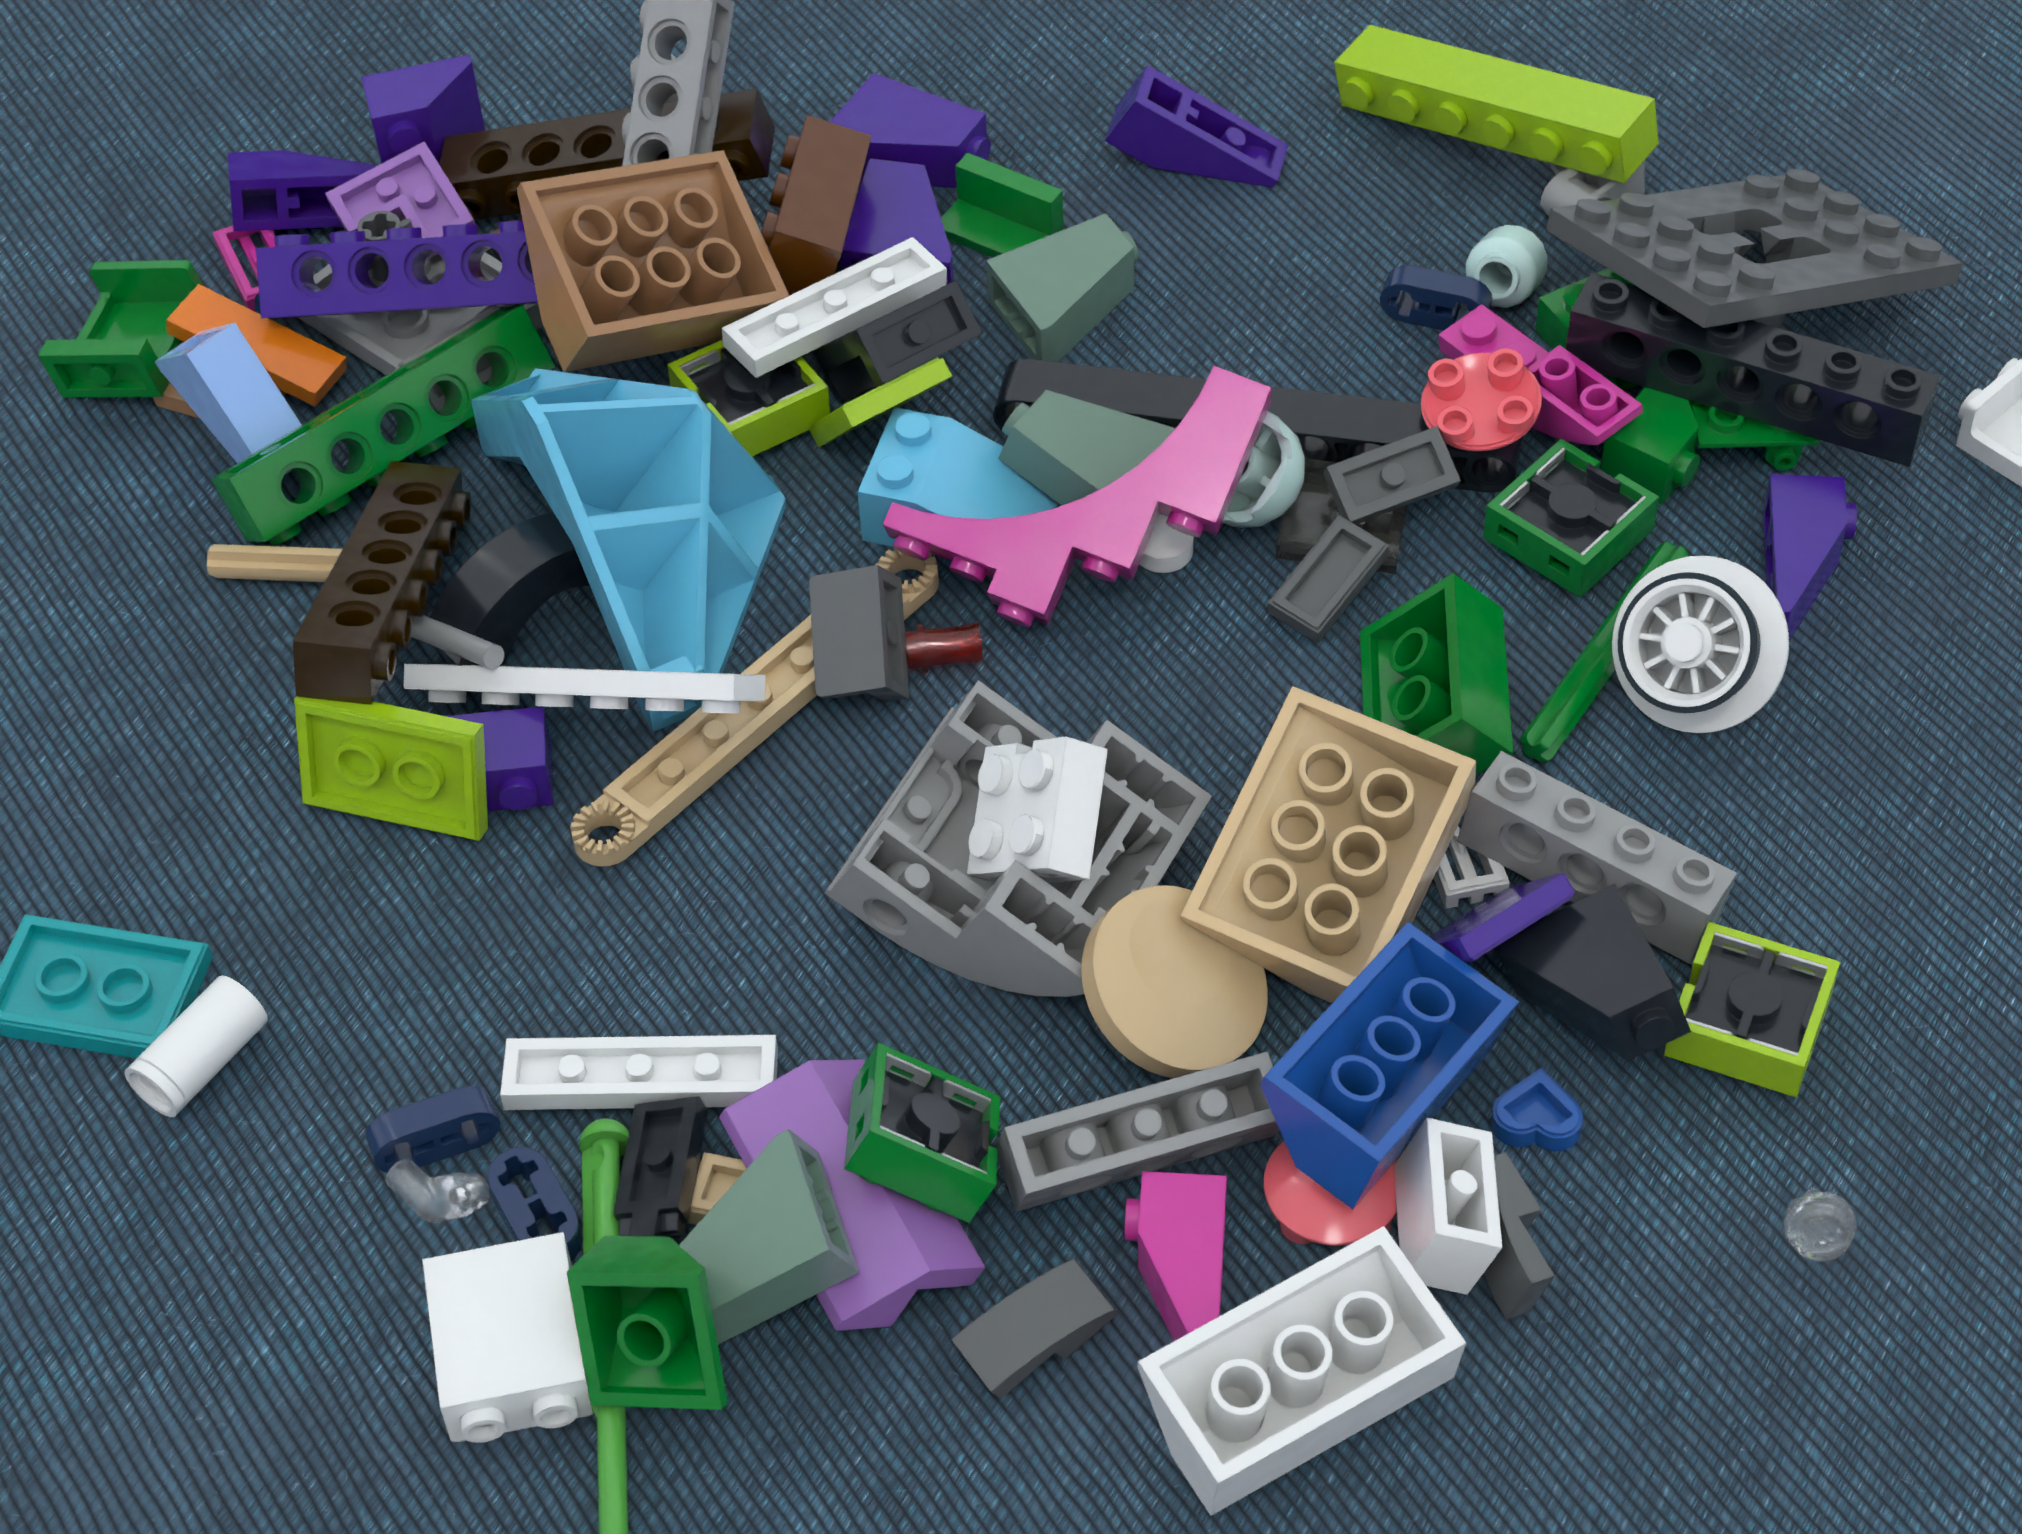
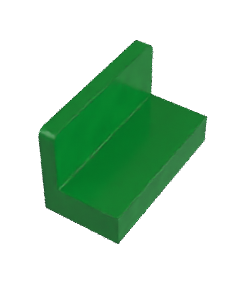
M966 153L955 166L957 200L941 217L948 240L990 257H996L1064 230L1063 190L969 153Z

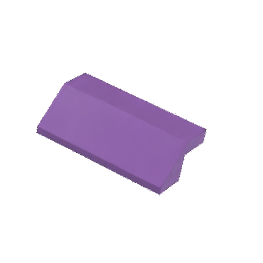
M864 1059L809 1060L726 1107L719 1117L746 1168L750 1166L776 1135L787 1129H790L819 1152L859 1269V1273L816 1294L835 1331L890 1327L899 1317L917 1289L972 1286L985 1268L956 1217L945 1212L932 1210L922 1202L885 1186L871 1184L859 1175L844 1169L853 1080L864 1065Z

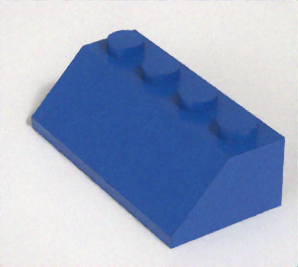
M1407 922L1269 1070L1260 1083L1296 1168L1351 1209H1354L1406 1149L1426 1118L1432 1119L1492 1050L1519 1001Z

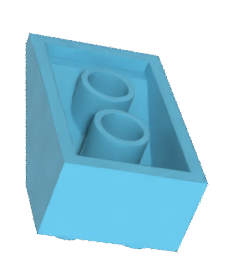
M896 407L893 408L858 489L862 541L891 547L895 539L888 536L883 523L892 502L922 512L956 518L976 519L1017 517L1051 510L1061 505L998 459L1004 446L952 418Z

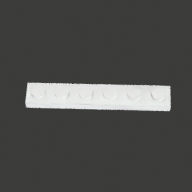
M404 664V689L429 690L428 702L466 703V691L482 692L481 704L519 705L520 693L535 694V706L573 707L574 695L590 696V708L628 709V697L645 698V710L684 711V699L702 700L701 712L740 713V701H765L766 675L499 666L496 669H488L481 665Z

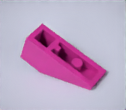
M1142 1171L1140 1199L1127 1198L1125 1241H1138V1269L1173 1341L1220 1316L1227 1176Z

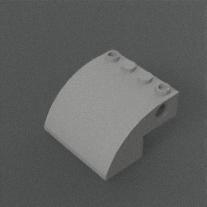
M978 680L956 708L951 707L835 876L825 894L899 946L940 968L968 980L1004 991L1033 996L1069 997L1084 994L1081 976L1082 955L1086 939L1092 927L1108 909L1128 894L1142 888L1158 885L1212 795L1113 723L1106 720L1086 742L1108 749L1090 879L1047 883L1017 860L995 882L967 875L970 855L969 836L975 822L980 788L978 774L984 761L985 747L1013 743L1033 747V741L1058 738Z

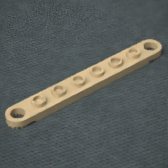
M889 549L885 552V557L881 556L879 562L875 564L894 575L906 569L917 570L923 574V576L918 577V582L916 579H912V584H908V580H904V584H902L904 620L929 600L938 589V565L935 556L932 557L931 553H929L927 560L923 561L908 556L896 549L893 552ZM811 615L741 673L766 675L765 701H740V713L701 712L700 707L605 787L603 795L594 802H591V805L588 807H582L580 814H575L573 817L574 822L571 823L570 828L574 849L580 859L594 866H611L627 859L817 696L815 690ZM601 826H614L620 829L618 832L619 837L615 835L613 842L607 839V844H603L602 840H599L598 844L595 843L594 839L589 841L588 835L594 829Z

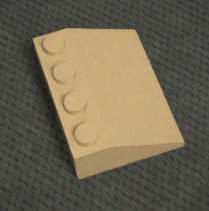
M1292 686L1180 915L1181 920L1301 990L1333 1003L1406 923L1412 924L1468 805L1471 791L1475 787L1476 760Z

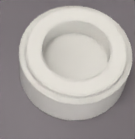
M1162 514L1158 517L1139 564L1153 572L1169 573L1177 571L1189 563L1193 556L1194 537L1166 524L1168 517Z

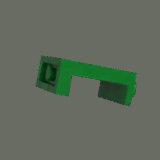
M188 260L94 262L89 274L100 292V298L77 339L47 340L38 355L39 359L62 398L162 397L169 381L154 361L183 343V341L167 334L166 319L198 284L204 286L193 264Z

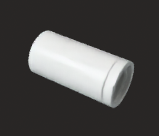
M218 976L125 1070V1077L133 1090L149 1106L165 1116L175 1117L267 1023V1014L260 1002L244 986L227 976Z

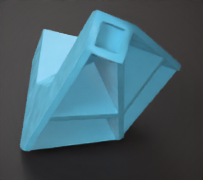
M535 368L526 379L471 399L479 441L485 456L526 466L572 541L624 670L723 673L786 509V498L772 477L763 470L708 408L697 392L687 388ZM636 697L641 712L653 732L690 717L702 706V700L684 699V711L645 710V698Z

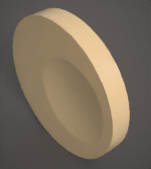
M1164 885L1146 887L1128 894L1097 920L1086 939L1083 949L1081 976L1089 1010L1108 1041L1122 1055L1139 1067L1161 1076L1177 1078L1233 1062L1246 1052L1254 1043L1263 1026L1267 1011L1268 988L1265 971L1262 966L1181 920L1180 915L1192 890Z

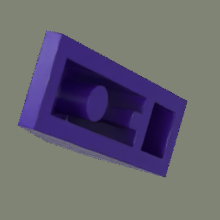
M1149 65L1144 68L1117 104L1105 142L1152 168L1271 188L1278 182L1288 144Z
M286 150L227 152L233 231L342 227L343 225L332 209L325 193L378 165Z
M1770 474L1762 514L1765 577L1767 586L1778 599L1784 612L1788 626L1789 641L1837 567L1844 539H1853L1855 536L1857 508L1856 503L1846 502L1844 477Z
M544 706L447 716L484 725L488 811L524 810L530 807L554 805L552 743Z

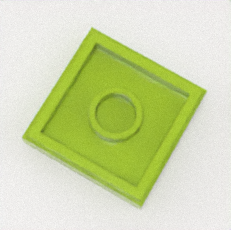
M937 357L840 406L812 424V428L809 431L818 448L892 411L894 407L898 408L916 399L952 377V374L944 359Z

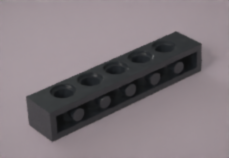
M1592 272L1571 309L1566 350L1598 373L1907 467L1911 466L1927 429L1940 378L1936 374L1753 320L1703 328L1639 287Z

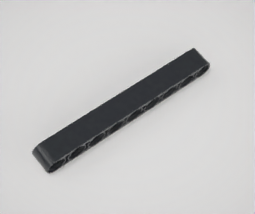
M1018 359L1011 362L1005 368L993 418L995 424L1002 430L1007 419L1021 403L1031 407L1045 390H1049L1176 428L1200 395L1207 379L1034 359ZM1271 387V404L1268 412L1279 417L1298 437L1305 457V471L1323 473L1327 466L1429 429L1423 419L1421 404ZM1522 437L1507 446L1489 451H1467L1445 443L1461 480L1454 489L1479 492L1503 491L1516 479Z

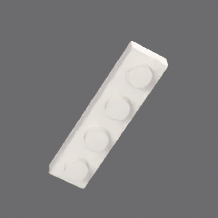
M913 237L723 327V346L757 378L947 285V268Z
M776 1035L506 1039L500 1096L504 1110L634 1108V1105L640 1103L700 1096L706 1107H728L776 1080L778 1060Z

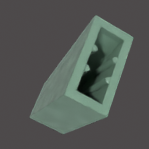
M1107 213L986 260L988 302L1032 359L1059 362L1134 289V264L1138 262L1136 244L1127 231L1121 232Z
M1045 390L1031 407L1021 403L1007 419L1002 432L1008 438L998 459L1060 505H1065L1110 485L1135 468L1155 451L1175 428Z
M790 1129L781 1132L773 1138L679 1245L705 1268L718 1345L859 1273L821 1156L818 1151Z

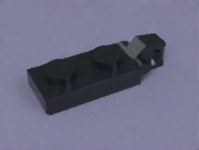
M700 1096L634 1105L613 1212L616 1220L620 1222L619 1236L683 1237L686 1229L685 1223H688L708 1113Z

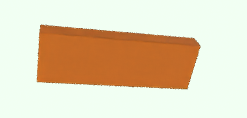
M200 284L194 288L166 319L167 334L183 342L202 330L235 322L277 388L314 407L347 370L346 356L269 318H261V314Z

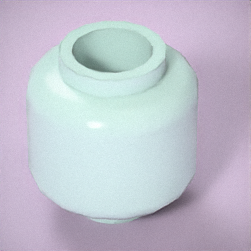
M1504 225L1492 229L1475 245L1466 261V276L1481 281L1489 288L1492 293L1493 302L1491 306L1508 308L1522 303L1542 283L1547 271V253L1541 240L1532 231L1514 225Z

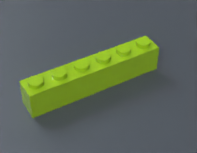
M1369 25L1334 62L1341 105L1344 107L1624 184L1659 144L1655 98L1397 31Z

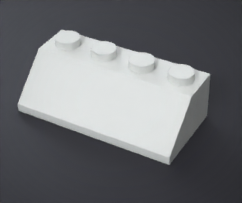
M1383 1226L1139 1360L1137 1367L1171 1456L1210 1516L1454 1378L1466 1342Z

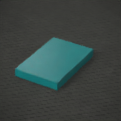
M25 914L0 965V1036L137 1059L195 1000L213 959L209 944Z

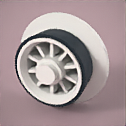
M1713 556L1684 557L1657 567L1643 577L1627 595L1614 625L1612 638L1613 661L1617 676L1626 694L1652 720L1683 732H1716L1731 728L1752 717L1775 693L1782 680L1788 661V626L1782 607L1772 590L1761 578L1746 567L1730 560Z

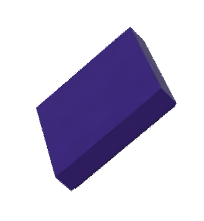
M1564 872L1507 888L1429 937L1465 963L1471 962L1572 899L1575 891Z

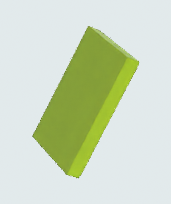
M299 696L294 698L303 804L476 841L481 840L488 830L483 724L374 701L372 704Z

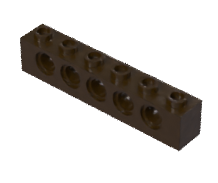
M751 89L721 94L712 152L724 150L738 182L768 177L775 126L758 90ZM678 101L664 103L663 116L672 113ZM631 108L446 136L439 165L474 220L521 214L517 188L521 182L621 167L625 152L622 126L627 113L631 112ZM669 150L660 153L655 161L669 159Z
M397 461L390 462L293 639L296 696L372 704L383 681L392 680L396 667L397 653L400 648L406 649L408 647L412 634V623L415 617H422L425 613L428 590L430 586L439 585L443 560L445 556H453L456 548L457 532L460 527L466 528L470 520L471 494L470 492L462 491V468Z

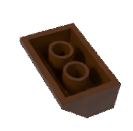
M806 115L800 137L792 134L788 135L779 166L789 169V173L778 172L769 205L777 207L779 210L778 213L767 211L761 234L789 296L834 275L843 250L872 136Z

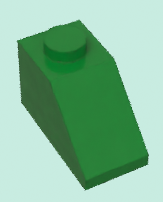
M1645 387L1635 398L1642 404L1643 413L1604 440L1600 470L1613 478L1621 473L1658 495V503L1663 505L1678 485L1685 488L1691 482L1698 469L1700 455L1695 453L1699 427L1687 399Z

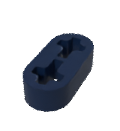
M1402 265L1391 270L1379 298L1381 307L1393 319L1439 330L1447 329L1481 304L1490 310L1493 302L1492 293L1489 288L1477 279L1413 265ZM1405 291L1410 292L1411 297L1405 295ZM1461 302L1467 304V308L1462 307Z
M465 1086L379 1115L366 1129V1140L374 1164L379 1170L386 1173H401L486 1144L498 1133L500 1120L492 1097L486 1089L480 1086Z
M514 1147L497 1155L489 1165L487 1178L494 1204L514 1241L543 1236L539 1235L536 1220L545 1216L553 1231L564 1232L570 1260H574L582 1245V1234L574 1207L546 1158L539 1151L530 1147ZM521 1174L526 1181H530L534 1195L524 1199L518 1186L510 1182L512 1177Z

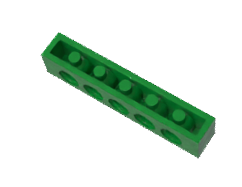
M524 306L501 307L228 468L211 480L246 541H268L271 546L278 545L294 537L303 529L299 521L318 511L320 516H324L340 509L352 500L348 492L364 482H367L369 486L379 484L391 461L399 462L414 452L417 457L430 454L448 442L445 433L460 424H463L465 429L475 426L476 422L471 399L526 379L535 368L551 370L556 366ZM481 356H485L489 360L492 368L491 378L486 385L480 381L476 371L477 363ZM435 383L441 387L445 396L444 406L438 414L431 408L429 403V392ZM387 412L392 414L397 422V433L390 443L384 439L380 430L381 419ZM338 441L344 443L349 452L348 464L341 472L334 467L331 460L332 449ZM289 470H292L300 481L299 494L291 502L286 499L281 488L282 479Z

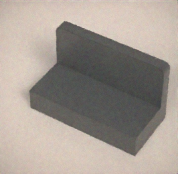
M879 565L812 576L809 579L816 695L823 699L868 693L885 702L909 699L901 578Z

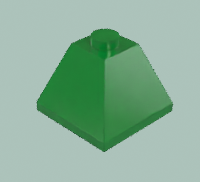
M604 1236L566 1272L590 1405L722 1410L728 1404L705 1268L670 1237Z

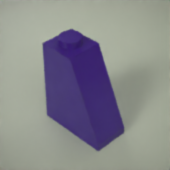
M872 73L830 121L831 123L872 135L859 184L862 183L869 160L879 159L925 165L931 187L957 188L955 167L966 153L988 160L991 150V141L987 138L986 113Z
M870 159L853 207L840 256L841 271L913 237L947 268V284L953 282V256L925 165Z

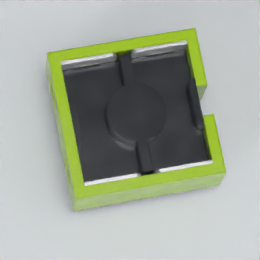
M720 340L667 364L670 386L696 391L701 400L751 456H755L810 430L812 424L830 414L828 386L802 356L755 378L723 346V341Z
M1708 921L1693 961L1689 984L1685 983L1679 999L1691 1032L1666 1043L1664 1056L1797 1098L1833 993L1840 961Z

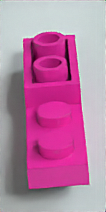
M1483 304L1438 334L1440 351L1450 359H1456L1473 353H1493L1503 348L1517 351L1522 356L1524 365L1536 377L1541 389V410L1532 428L1544 434L1568 442L1599 445L1643 413L1640 402L1561 345L1547 352Z

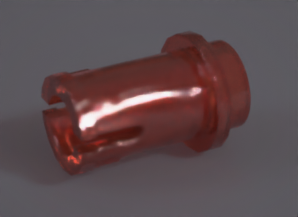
M978 622L939 629H923V624L916 625L917 631L905 632L909 669L922 668V673H928L929 666L983 662Z

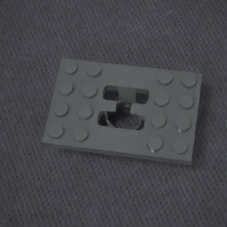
M1790 169L1785 175L1771 177L1749 175L1744 181L1647 195L1623 193L1619 199L1605 201L1581 199L1577 201V205L1551 208L1546 230L1703 328L1753 320L1781 329L1785 314L1955 285L1957 284L1963 264L1942 252V245L1938 242L1910 234L1900 228L1901 223L1897 219L1869 211L1859 205L1860 200L1856 196L1828 188L1819 183L1820 177L1817 174L1803 169ZM1752 230L1761 233L1764 255H1767L1765 263H1754L1742 257L1755 243L1736 233L1737 231Z

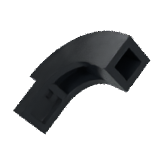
M554 512L546 513L512 526L481 547L467 560L447 584L429 617L501 646L504 651V660L500 666H503L525 622L543 603L564 590L577 586H590L574 545ZM443 650L457 665H479Z

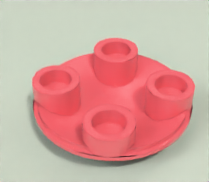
M1509 348L1499 349L1493 353H1473L1456 359L1445 358L1436 361L1428 371V382L1424 387L1421 397V411L1427 427L1430 429L1438 426L1444 443L1467 451H1489L1517 441L1535 424L1542 405L1541 389L1536 377L1524 365L1522 356L1517 351Z
M1283 1141L1274 1150L1266 1165L1264 1173L1265 1198L1271 1212L1280 1222L1282 1234L1288 1240L1296 1244L1314 1242L1323 1245H1349L1383 1226L1389 1232L1392 1219L1397 1213L1394 1165L1397 1160L1356 1207L1351 1209L1296 1168L1286 1143Z

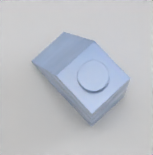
M235 322L202 330L154 361L163 375L237 463L302 425Z

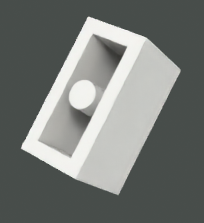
M1426 1118L1394 1165L1399 1248L1426 1286L1467 1295L1502 1249L1492 1132Z

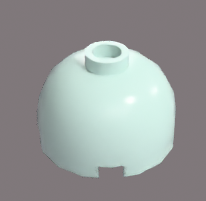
M1267 412L1222 521V523L1239 528L1259 527L1280 517L1297 500L1304 483L1305 457L1299 439L1279 417L1270 412Z

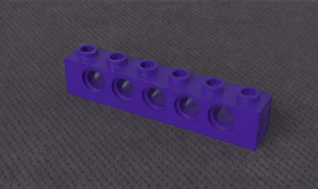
M523 221L499 222L500 233L478 234L477 224L442 226L443 237L422 238L420 227L386 229L387 240L366 241L365 231L331 232V244L310 245L309 234L274 236L275 247L256 248L261 318H294L538 303ZM493 248L501 257L502 269L499 275L490 281L483 275L480 261L483 254ZM433 252L439 253L445 262V273L442 279L435 284L427 278L424 270L425 261ZM378 255L385 259L389 268L388 278L380 287H377L369 277V265ZM322 259H325L330 264L333 273L331 283L324 290H321L316 285L313 278L314 268Z

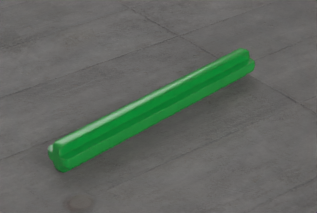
M1664 542L1657 547L1520 737V742L1523 745L1521 752L1528 759L1534 758L1540 763H1546L1553 758L1615 671L1612 654L1613 630L1618 612L1625 598L1643 577L1667 562L1687 557L1688 552L1682 545L1676 547L1670 542Z

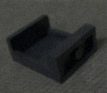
M957 280L813 352L836 399L844 402L874 386L878 387L983 333Z

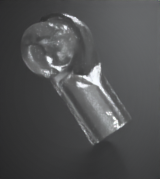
M409 1158L394 1164L389 1169L385 1179L386 1184L420 1218L431 1223L469 1216L475 1210L483 1208L488 1202L490 1195L487 1181L478 1173L470 1172L465 1174L456 1172L430 1178Z

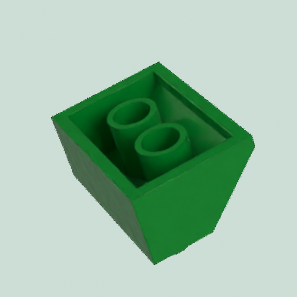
M1452 573L1360 631L1363 715L1476 760V775L1489 768L1501 751L1508 755L1513 754L1502 607Z

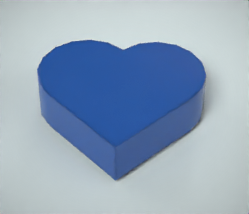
M1542 1067L1502 1093L1495 1100L1491 1115L1492 1132L1504 1144L1513 1147H1526L1536 1143L1541 1148L1550 1151H1564L1573 1147L1579 1141L1583 1124L1582 1110L1577 1102Z

